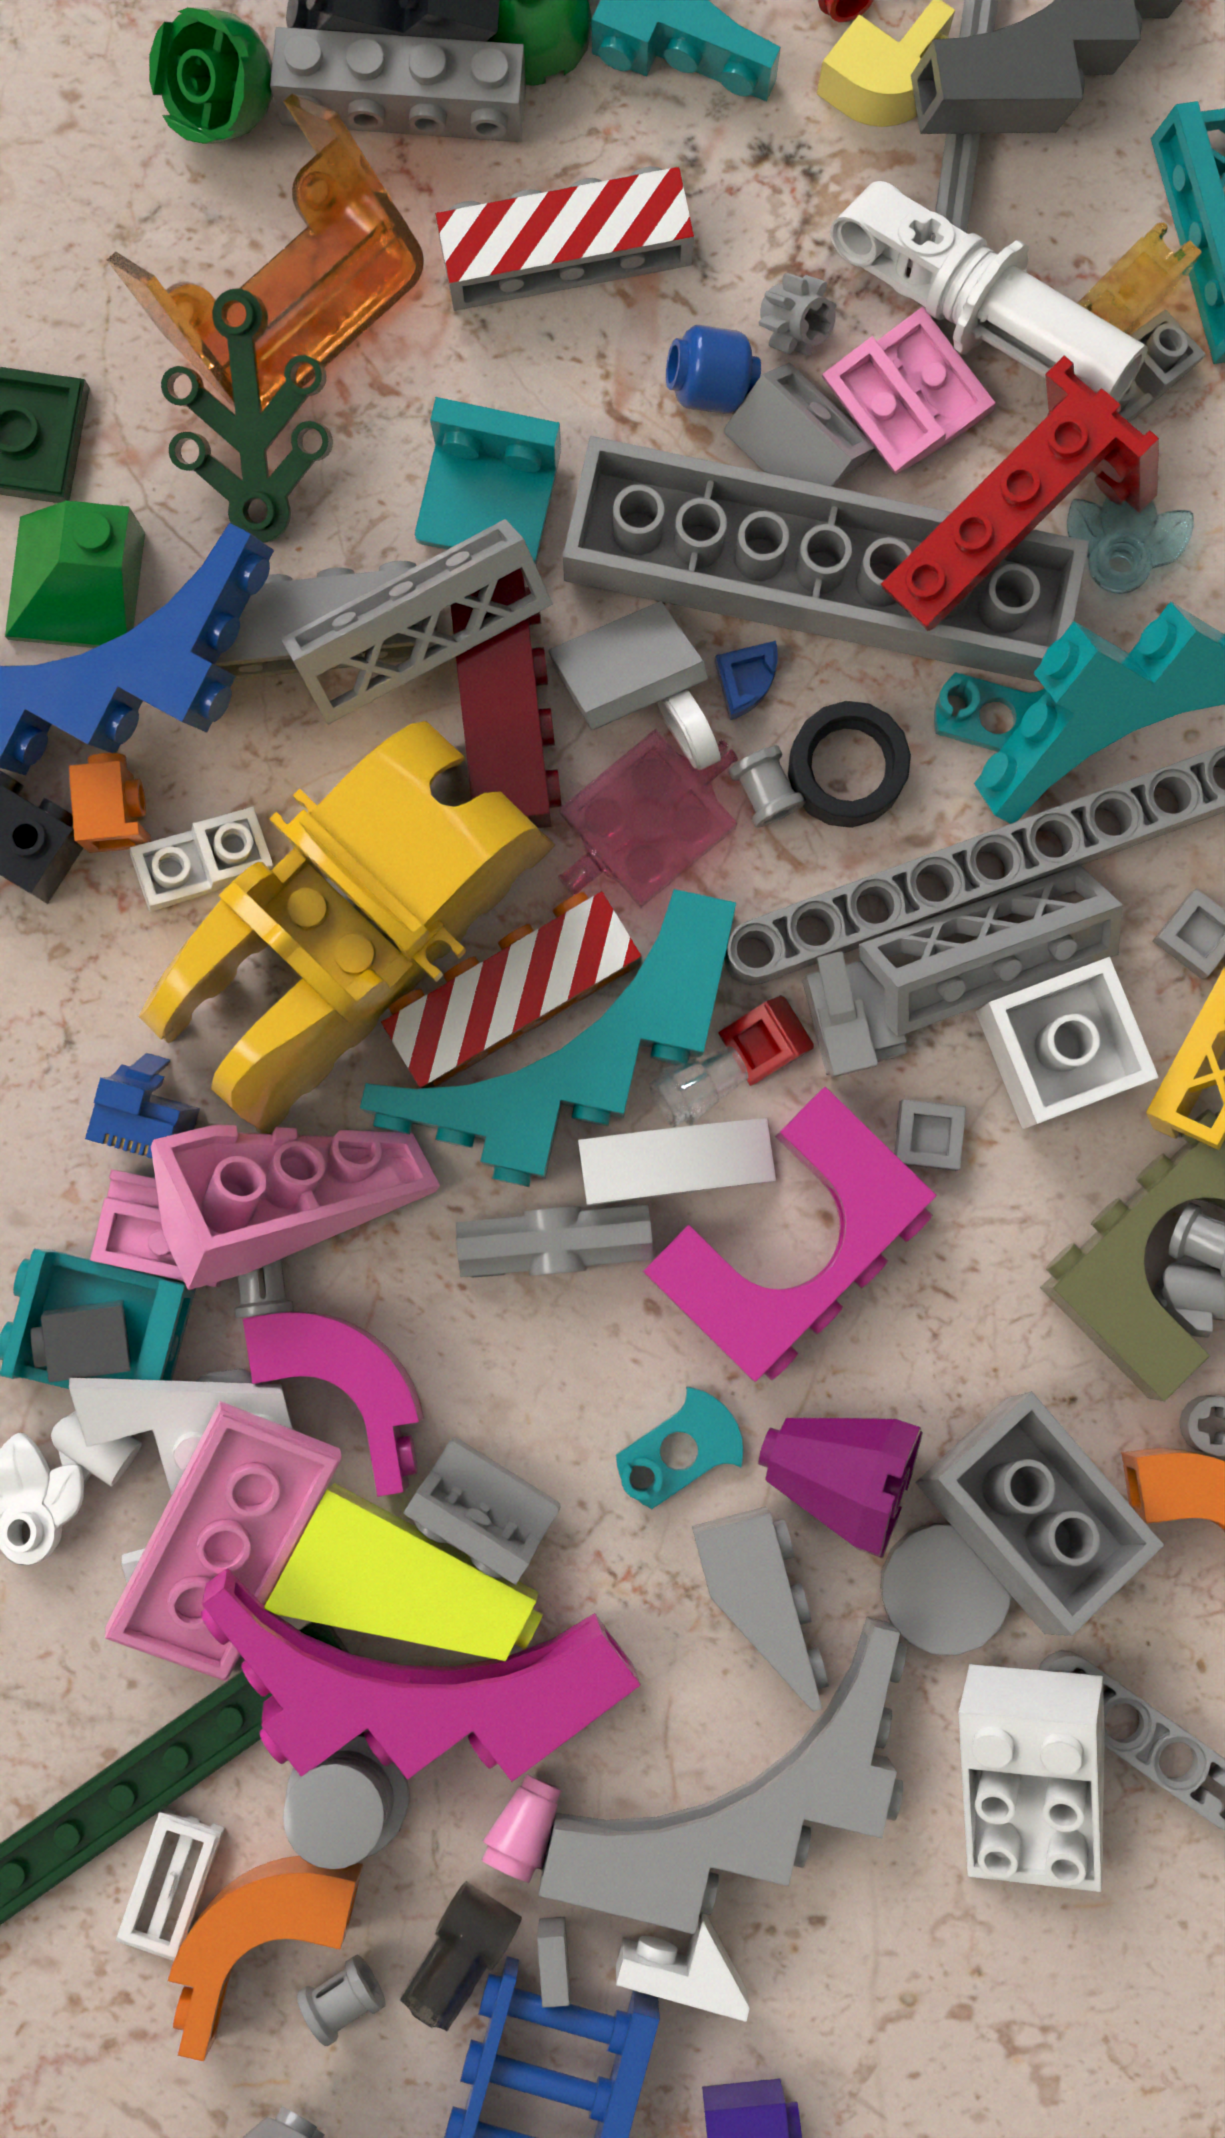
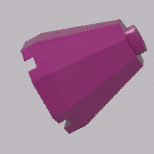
M786 1418L780 1430L769 1428L761 1447L758 1465L767 1467L765 1480L833 1532L856 1549L883 1558L902 1509L900 1503L904 1490L908 1491L923 1432L921 1427L898 1419Z

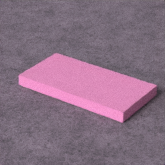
M219 1401L105 1627V1639L227 1682L241 1654L230 1641L225 1645L220 1644L204 1624L201 1611L205 1609L202 1606L205 1585L228 1568L262 1605H266L342 1459L340 1448Z

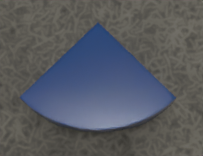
M776 641L715 656L714 662L730 720L745 715L754 709L768 693L775 676L778 661Z

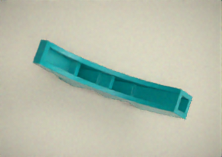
M600 0L591 19L592 54L600 57L606 65L615 70H632L647 77L656 56L665 59L670 66L680 72H696L720 82L728 91L739 96L752 95L767 102L775 85L781 47L740 26L709 0Z
M1171 601L1158 618L1144 629L1139 642L1130 653L1073 621L1062 637L1050 645L1044 654L1041 664L1034 671V675L1046 689V692L1038 702L1028 708L1021 720V724L1000 751L988 759L982 774L974 782L993 814L1010 824L1017 822L1049 787L1086 758L1133 731L1181 713L1225 705V634Z
M674 889L659 936L634 980L599 1020L560 1050L516 1072L464 1086L411 1089L365 1083L360 1109L368 1114L375 1115L374 1127L410 1135L412 1124L437 1129L435 1140L466 1148H473L475 1137L485 1139L480 1162L483 1165L494 1167L492 1175L494 1180L529 1187L532 1176L546 1179L562 1105L573 1107L571 1116L573 1119L609 1126L611 1116L624 1119L640 1045L652 1048L650 1058L666 1063L687 1066L689 1056L702 1058L736 902Z

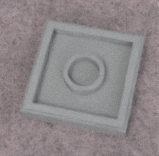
M662 601L548 650L555 670L591 730L609 724L708 679L702 658Z

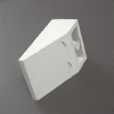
M969 1664L958 1712L968 1877L1101 1892L1103 1882L1105 1736L1103 1676Z

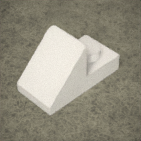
M700 1913L696 1933L695 1935L691 1934L686 1956L677 1954L678 1949L675 1945L660 1938L641 1936L638 1942L622 1939L616 1962L617 1986L744 2022L747 2021L750 2007L746 1987L706 1914Z

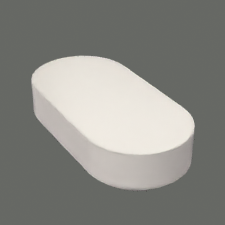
M688 689L656 703L667 727L695 769L702 770L721 761L719 748L709 723Z

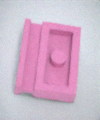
M111 1169L109 1176L111 1182L107 1198H104L90 1261L183 1280L163 1236L155 1178ZM222 1281L212 1283L207 1286L221 1287Z

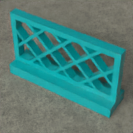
M1194 101L1176 104L1150 139L1213 364L1225 363V194L1223 190L1225 186V157L1211 148L1207 131L1220 130L1225 134V108L1201 111L1199 102Z

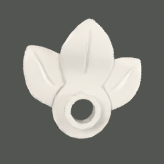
M26 1433L13 1435L0 1449V1549L10 1561L19 1565L40 1563L53 1553L62 1537V1525L78 1513L84 1497V1479L81 1466L66 1465L50 1471L40 1449ZM24 1521L27 1522L31 1531L27 1543H25L22 1535Z

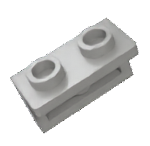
M452 1438L429 1475L416 1491L403 1514L413 1519L419 1531L428 1538L440 1543L449 1542L471 1556L473 1564L486 1575L494 1578L504 1577L516 1585L561 1506L558 1501L462 1440Z

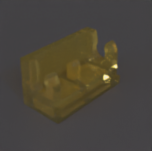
M1164 222L1156 223L1147 232L1145 237H1141L1077 304L1126 334L1131 335L1182 285L1202 251L1190 240L1184 243L1176 252L1172 251L1163 240V236L1167 233V224Z

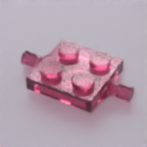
M654 729L559 809L560 815L581 838L586 852L583 857L565 872L558 875L562 884L565 887L568 885V891L575 895L601 873H604L605 876L617 881L638 906L642 908L736 829L737 822L717 800L711 784L712 780L731 764L738 761V757L732 748L728 751L729 745L721 739L717 744L720 756H722L721 761L698 770L691 765L688 758L675 752L661 734Z

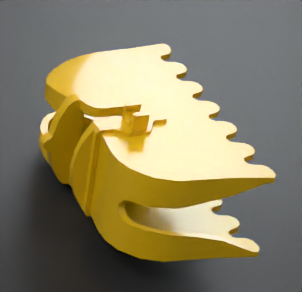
M427 721L412 723L383 741L362 759L318 805L299 788L293 794V797L301 806L308 809V812L303 809L289 824H286L277 812L269 818L285 835L293 849L272 870L263 862H256L218 895L221 900L193 932L166 968L138 1016L161 1040L164 1039L169 1044L189 1025L192 1020V1013L203 1001L214 998L233 981L237 975V968L249 955L259 953L268 945L273 948L302 979L237 1042L214 1073L211 1089L242 1119L255 1126L256 1131L260 1134H271L275 1127H278L289 1114L290 1107L302 1095L315 1089L330 1074L334 1063L345 1051L358 1045L370 1034L378 1024L380 1016L393 1002L410 993L421 981L424 972L437 982L443 974L432 963L438 958H443L450 951H453L460 959L466 953V950L459 942L466 935L469 926L481 914L492 910L509 892L515 879L523 871L531 869L539 863L556 845L502 792L483 793L468 803L456 807L440 804L432 796L430 786L436 776L451 767L456 769L465 760V757ZM329 878L396 943L401 953L326 879Z

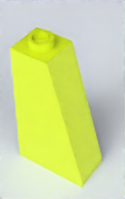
M336 1483L326 1489L264 1609L280 1616L502 1661L507 1660L514 1645L526 1650L543 1616L542 1613L533 1609L537 1602L538 1591L519 1581L515 1585L504 1577L494 1578L486 1575L473 1564L471 1556L448 1543H440L428 1538L413 1524Z

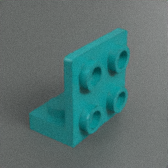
M435 397L430 419L435 447L415 529L416 542L421 545L448 550L506 519L524 538L536 565L561 455L560 423Z

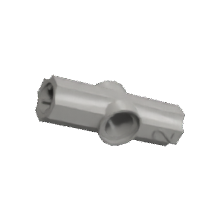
M636 1204L581 1211L580 1206L524 1211V1216L456 1222L460 1277L505 1275V1273L525 1271L529 1272V1276L586 1271V1266L653 1260L648 1205L638 1206Z

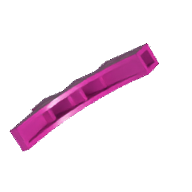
M228 1568L205 1585L202 1606L205 1609L201 1611V1617L207 1629L220 1644L225 1645L230 1641L245 1660L241 1663L242 1670L256 1692L263 1697L269 1693L272 1694L263 1703L261 1723L263 1729L260 1730L261 1740L268 1752L278 1763L284 1764L286 1761H289L301 1777L368 1728L364 1736L374 1755L386 1767L394 1762L407 1780L468 1735L472 1748L486 1767L491 1769L498 1764L511 1782H513L641 1685L632 1662L595 1613L549 1641L509 1655L506 1661L492 1659L457 1666L398 1665L352 1655L302 1633L278 1615L264 1609L265 1606L258 1601Z

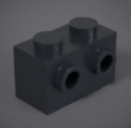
M0 770V876L48 904L83 850V847L74 839V829L72 828L73 815L46 798L37 807L20 797L19 794L24 786Z

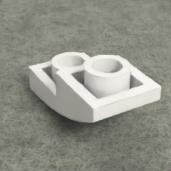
M254 807L192 823L191 831L130 847V856L149 912L225 888L256 862H263L269 869L273 868Z

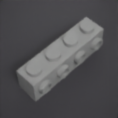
M276 27L270 87L281 125L522 142L526 94L523 44Z

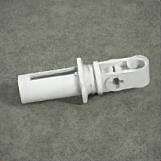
M884 181L871 183L831 225V241L836 251L847 262L862 267L891 285L899 294L926 307V312L937 320L946 318L956 325L953 335L954 349L963 355L967 354L974 347L977 348L985 341L1045 379V374L1065 355L1074 363V374L1095 393L1101 388L1104 389L1117 402L1127 392L1145 360L1148 351L1146 345L1028 274L1026 267L1029 257H1027L1029 247L1025 243L1016 240L1005 247L999 254L995 253L992 249L987 248V241L975 233L967 234L952 225L944 216L929 211L903 195L890 183ZM932 233L936 235L935 242L930 241ZM907 267L912 268L910 277L906 276Z

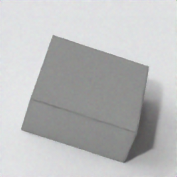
M1196 888L1188 894L1153 939V942L1199 978L1204 979L1212 973L1225 956V910Z
M904 1099L899 1101L894 1154L907 1166L951 1171L960 1170L966 1106Z
M565 1917L539 1919L537 1943L542 2008L568 2006L570 2000V1972Z

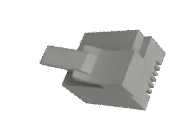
M842 951L817 957L819 972L807 974L802 983L826 1075L831 1074L833 1078L874 1068L878 1065V1062L905 1055L907 1053L905 1034L897 1037L885 1023V987L863 962L859 961L845 965Z

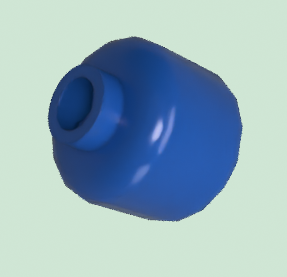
M694 325L685 332L682 339H674L669 349L666 363V385L669 390L675 391L678 402L687 409L730 414L740 407L746 395L749 394L761 377L760 358L752 356L749 339L745 334L737 330Z

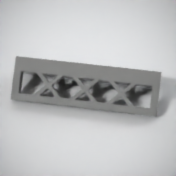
M504 519L280 639L322 716L329 725L553 605L524 538ZM520 568L531 594L509 606L490 601L498 579ZM480 589L477 597L470 595ZM453 603L473 608L466 629L453 636L434 631L442 609ZM486 612L493 613L492 615L484 618ZM423 620L421 627L414 625ZM400 633L417 638L410 659L396 666L377 661L383 641L389 637ZM429 642H432V643H435V644H436V645H434V646L428 648ZM367 650L364 657L358 656V654ZM339 664L359 668L360 671L354 688L329 701L316 676ZM373 672H374V673H377V674H380V675H378V676H376V677H374V678L371 679V676H372V673H373Z
M1081 865L860 943L859 959L885 987V1023L898 1037L1109 956L1111 958L1119 955L1123 904ZM1075 890L1085 899L1075 904L1052 900V898ZM1011 913L1033 917V919L1020 924L998 920V918ZM956 933L978 937L976 940L965 944L942 941L944 937ZM900 953L921 957L918 961L895 968L887 958Z

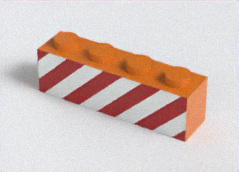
M603 891L591 898H588L585 892L573 895L552 910L556 917L554 920L535 931L531 924L519 927L498 942L501 951L481 963H479L476 956L470 957L444 973L443 977L447 982L427 995L423 993L422 989H416L402 996L388 1007L392 1015L381 1021V1024L420 1089L436 1088L641 966L642 956Z

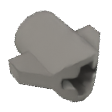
M1186 1255L1166 1268L1153 1288V1295L1159 1304L1189 1334L1208 1338L1213 1332L1212 1320L1225 1321V1278L1221 1277L1220 1269L1210 1268V1265Z

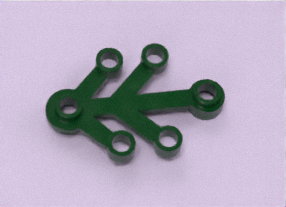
M234 288L223 292L216 299L212 310V318L215 328L223 337L227 338L235 414L204 387L203 380L196 371L187 367L174 366L168 369L162 377L161 390L164 397L170 403L188 407L240 453L242 478L211 455L209 442L205 437L197 433L181 432L175 435L169 444V457L172 463L179 469L195 471L229 501L228 516L231 524L252 534L263 543H267L279 538L287 529L291 518L288 496L314 462L323 460L330 454L333 447V437L329 429L321 423L313 421L300 423L293 430L291 436L293 450L270 476L266 451L309 396L318 394L324 388L327 375L324 366L317 359L307 355L293 357L285 367V383L262 411L255 341L264 334L267 328L268 312L265 304L258 296L246 290ZM235 303H241L246 310V319L238 327H232L227 319L228 310ZM311 364L315 370V380L311 386L301 388L296 381V372L301 365ZM185 374L191 380L192 389L186 398L180 399L174 392V382L180 375ZM316 429L322 437V445L317 452L310 454L303 447V436L308 430ZM192 439L199 447V456L195 462L188 464L182 458L181 448L187 440ZM258 498L267 506V516L261 523L254 522L250 518L248 511L251 502Z

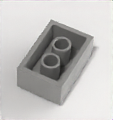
M1032 1391L1005 1398L915 1482L1044 1634L1073 1636L1164 1546Z

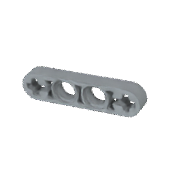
M1058 1651L1048 1655L1041 1662L1038 1670L1058 1672L1061 1670L1065 1673H1072L1078 1667L1080 1670L1077 1674L1103 1676V1685L1108 1686V1689L1103 1692L1104 1746L1215 1826L1225 1830V1809L1220 1814L1223 1809V1803L1201 1786L1205 1782L1207 1775H1209L1225 1787V1758L1082 1656L1072 1651ZM1118 1704L1134 1706L1139 1715L1137 1730L1125 1739L1110 1737L1105 1728V1718L1108 1711ZM1175 1742L1187 1744L1193 1754V1763L1190 1770L1178 1778L1165 1776L1159 1766V1757L1162 1750L1167 1745ZM1215 1762L1216 1765L1210 1769V1764ZM1197 1790L1196 1795L1192 1797L1190 1794Z

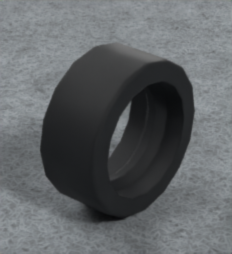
M843 701L821 708L804 722L790 751L788 778L794 792L801 793L806 800L805 805L802 807L809 815L828 825L853 828L874 822L892 808L909 778L911 753L904 731L890 714L869 703ZM842 729L860 730L871 736L881 747L886 762L884 778L879 787L867 797L854 801L836 799L825 793L816 782L812 770L813 752L818 743L830 733Z

